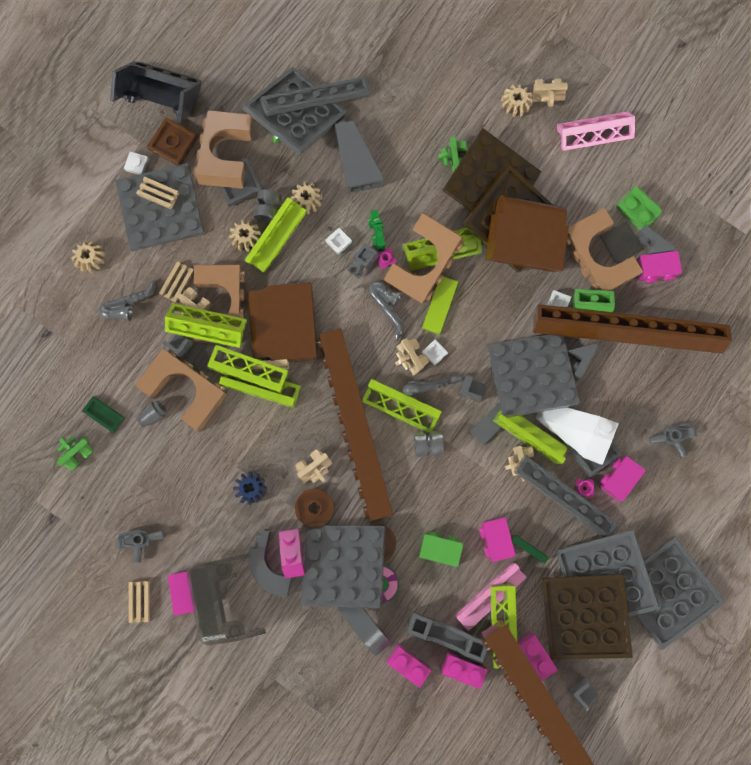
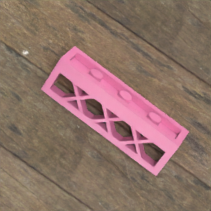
M627 111L557 124V131L561 134V149L565 151L635 138V116ZM629 125V134L621 135L619 130L623 126ZM610 128L613 130L609 137L603 138L601 136L605 129ZM592 131L595 133L590 141L582 139L587 132ZM575 135L577 137L573 144L566 145V136Z
M512 562L459 610L455 617L469 631L491 611L490 586L503 585L504 582H511L516 588L527 577L520 571L519 566ZM496 591V600L499 603L503 600V591Z

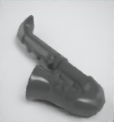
M152 280L147 290L103 303L99 307L100 316L108 320L125 319L130 322L133 318V307L131 305L134 304L133 302H139L153 295L156 281Z
M374 281L369 286V293L396 326L395 340L398 341L405 327L403 322H401V318L393 311L394 309L389 303L391 302L396 306L402 296V291H395L384 282Z
M453 376L439 380L430 379L425 381L424 379L410 381L403 387V393L406 395H424L428 390H436L437 388H442V386L446 387L447 384L458 383L463 380V377Z

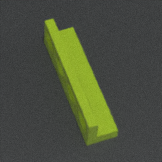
M287 197L245 261L266 273L308 211Z
M463 228L455 231L464 237L462 239L464 244L459 252L455 251L452 258L454 260L482 253L481 240L474 234L464 236L472 233L469 229ZM425 238L403 244L410 271L437 264V249L435 245H429L432 242Z
M172 303L165 315V332L238 348L242 345L243 331L247 325V319ZM179 311L183 312V314H175L174 312ZM193 316H202V318H193ZM216 319L220 320L221 322H212V320ZM231 324H239L240 327L231 326Z
M215 345L207 366L213 371L281 395L284 391L283 385L289 372L288 370ZM219 351L226 353L229 359L223 363L215 361ZM239 358L244 359L247 365L240 370L236 369L233 361ZM260 365L265 373L259 376L253 375L251 368ZM275 371L283 373L280 383L271 381L269 374Z
M253 372V375H261L260 373ZM227 375L221 376L219 384L223 387L292 408L295 407L301 389L300 385L285 381L284 389L287 387L295 389L294 396L291 398L283 393L281 395L258 386L248 385L247 382L242 383L241 380L229 379ZM270 377L271 381L280 383V379Z
M371 379L362 400L363 403L429 434L433 431L442 412ZM372 390L379 393L381 401L373 403L367 400ZM394 400L397 402L399 409L390 411L387 409L385 402ZM411 408L414 410L416 417L407 419L404 417L402 410ZM429 416L434 420L430 428L422 426L419 418Z
M499 410L493 422L528 446H532L534 450L553 463H564L566 458L563 456L568 449L565 445L521 415L506 418L501 414V410Z
M504 582L503 585L490 586L492 625L498 622L496 615L503 609L504 623L517 641L515 585L511 582ZM496 591H503L504 601L501 604L496 600ZM493 660V667L494 669H497L498 666Z

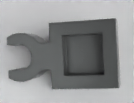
M364 243L353 257L356 262L352 263L347 270L351 274L356 270L354 275L360 278L363 274V269L367 268L369 270L380 254Z

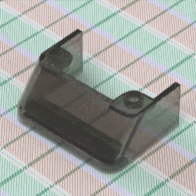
M250 553L193 565L189 568L187 579L198 637L201 643L211 646L266 634V630L261 628L245 631L243 624L236 620L226 622L219 581L228 579L233 571L231 561L251 557Z

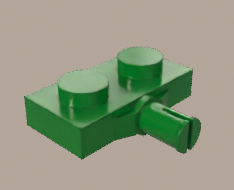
M378 210L370 211V218H367L369 229L373 228L374 235L371 236L373 247L377 246L378 252L385 251L382 231L383 223L379 218Z

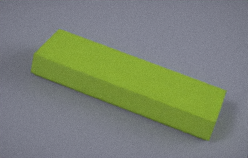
M444 277L441 283L437 285L422 326L423 330L440 335L458 281Z

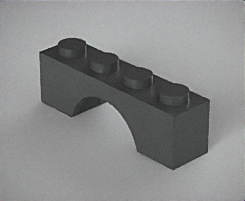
M412 612L406 628L407 633L444 645L464 656L483 663L487 653V649L482 643L483 638L418 612Z

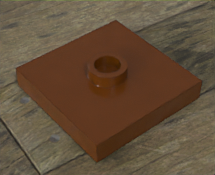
M165 117L148 144L147 149L179 166L194 145L198 135Z

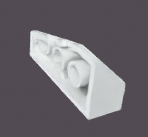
M570 408L538 412L536 416L538 422L559 436L568 446L570 445L579 455L603 465L619 424L600 416Z

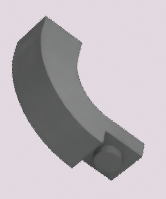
M261 530V533L257 534L255 541L258 547H250L248 552L251 574L265 591L287 598L292 578L285 579L284 575L275 572L269 566L266 555L272 531Z
M338 607V610L354 632L375 656L391 644L383 630L364 608Z

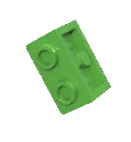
M637 186L616 205V208L639 230L645 225L648 227L663 212L658 203L650 200L645 191Z

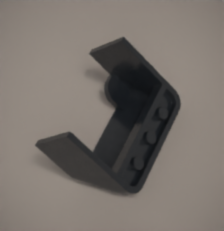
M134 61L112 71L110 101L115 102L120 98H124L129 103H135L140 99L173 108V113L177 116V122H182L191 116L201 90L202 81L144 62Z

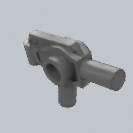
M690 423L666 427L662 434L650 436L649 442L650 444L664 442L667 446L674 445L680 457H684L688 453L681 441L696 437V428Z
M145 529L119 533L118 538L115 539L116 548L134 547L133 562L141 563L142 548L148 547L151 541L163 539L165 536L164 531L149 533Z

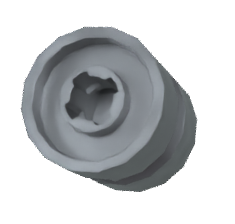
M259 190L256 199L258 205L255 206L253 217L258 221L270 223L279 211L277 208L280 207L282 196L275 191Z
M432 431L429 435L425 432L414 433L416 458L427 457L429 453L432 457L444 455L442 431Z

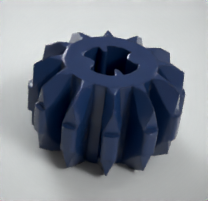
M248 472L247 478L242 473L241 478L243 481L235 480L240 485L239 487H233V490L240 491L235 497L239 498L242 496L241 503L247 500L248 505H252L253 499L256 503L260 502L257 497L258 495L263 498L265 497L261 490H267V487L261 486L265 479L258 481L260 474L257 473L253 477V473ZM253 483L254 491L247 493L248 489H246V486Z

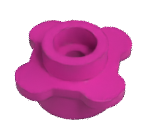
M391 248L378 252L380 256L377 259L381 269H386V267H390L393 263L397 262V259L393 257V250Z
M577 479L575 481L577 486L576 492L579 495L587 496L588 498L594 497V481L592 479Z

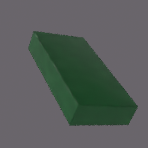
M92 396L82 410L83 413L112 433L116 432L125 419L124 416L95 396Z
M512 535L511 540L513 544L540 563L545 564L547 562L548 556L518 535Z

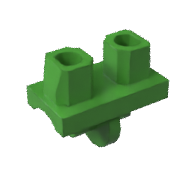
M455 136L450 137V152H448L447 147L442 148V153L438 155V161L444 162V167L450 166L449 161H451L452 173L462 159L458 158V153H466L467 151L466 140H456Z
M71 436L68 440L61 437L59 441L62 445L57 449L60 453L65 449L67 451L58 458L57 463L60 466L64 464L72 471L80 463L73 456L76 452L79 451L85 458L93 452V448L88 443L89 439L83 436L77 443L72 445L76 441L74 436Z

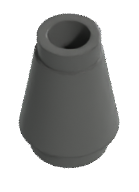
M160 401L152 402L137 418V421L142 427H145L164 418L167 410Z

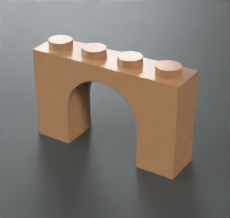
M218 111L207 112V118L203 119L204 133L200 135L201 149L197 150L198 164L194 166V176L197 177L198 184L243 189L246 175L244 162L221 160L216 158L212 152L217 144L225 140H252L254 124L253 118L249 114Z
M605 208L569 226L566 246H569L572 250V257L576 262H579L582 267L581 272L585 278L589 279L592 290L613 291L639 277L643 271L634 256L612 267L601 266L590 256V240L610 230L614 225Z
M422 213L413 231L435 245L438 252V261L435 268L426 275H417L398 263H393L384 278V281L420 303H424L426 300L430 301L434 294L432 289L435 284L439 285L444 278L442 274L444 269H449L454 261L452 258L455 251L459 252L464 244L462 241L464 237L429 215Z
M194 265V285L197 288H219L227 291L231 296V307L226 315L245 319V309L242 308V301H245V289H242V282H245V271H242L240 265ZM231 324V326L240 327L239 324ZM192 338L195 343H215Z
M162 348L135 384V387L155 399L165 384L172 378L178 376L191 378L196 386V397L181 420L200 432L226 398L227 394L223 392L225 388L217 382L214 385L208 381L210 377L203 372L196 373L193 371L194 366L186 360L183 363L177 359L179 356L171 349L167 352Z

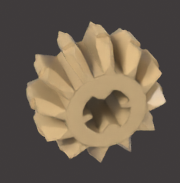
M521 84L517 88L512 85L510 89L504 91L501 102H503L502 109H507L506 114L512 112L513 117H515L516 113H518L521 117L524 112L527 113L530 110V106L533 103L531 99L532 93H527V87L521 89Z
M304 182L303 187L297 184L298 190H292L294 196L291 199L306 209L309 215V210L317 211L315 206L320 207V200L323 198L319 194V188H315L313 183L307 186V182Z
M242 219L241 225L235 222L236 228H230L232 234L229 236V239L233 241V247L238 246L239 251H242L245 247L246 252H249V247L253 248L255 246L254 243H257L259 240L258 237L261 236V232L258 231L259 227L257 224L253 225L251 220L246 224L245 220Z
M84 240L82 246L77 244L78 249L72 250L75 255L71 257L75 262L74 266L80 268L82 272L88 270L90 273H93L94 267L100 270L98 264L104 263V260L101 258L105 256V253L101 251L102 247L96 245L94 241L88 243Z

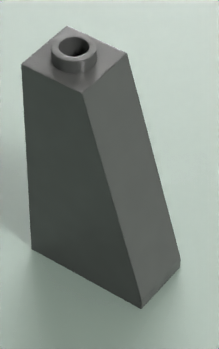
M343 120L335 124L347 193L384 187L383 176L355 123Z

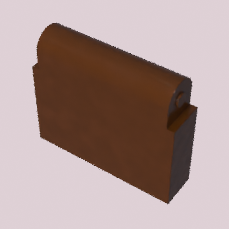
M501 195L497 202L496 213L491 216L485 260L549 272L563 271L569 226H566L567 209Z
M311 282L265 286V290L248 292L252 358L260 361L287 359L288 362L318 360Z

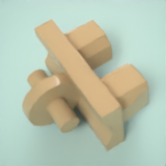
M561 78L552 80L550 84H545L543 79H537L533 87L532 101H547L548 107H553L554 101H565L568 85L563 83Z
M190 287L183 294L178 292L176 295L179 301L188 307L209 311L212 306L211 302L204 297L196 305L193 301L198 296V293Z
M406 338L396 346L399 351L396 353L399 359L395 362L396 366L403 365L404 369H409L413 376L418 374L429 363L426 355H416L415 351L420 348L416 339L407 340Z
M517 446L513 448L517 463H515L514 456L508 457L510 465L505 466L506 470H512L513 476L517 475L514 471L523 456L534 457L532 446Z
M316 449L310 455L314 460L311 464L307 465L302 460L295 465L298 471L297 475L304 484L310 480L315 483L319 479L324 483L326 480L323 476L329 472L327 468L333 464L326 453L323 454L319 449Z

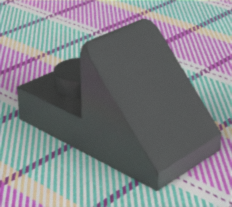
M646 225L636 235L643 245L651 247L645 255L673 252L676 248Z
M596 343L568 351V356L577 360L572 366L575 381L582 378L599 346Z

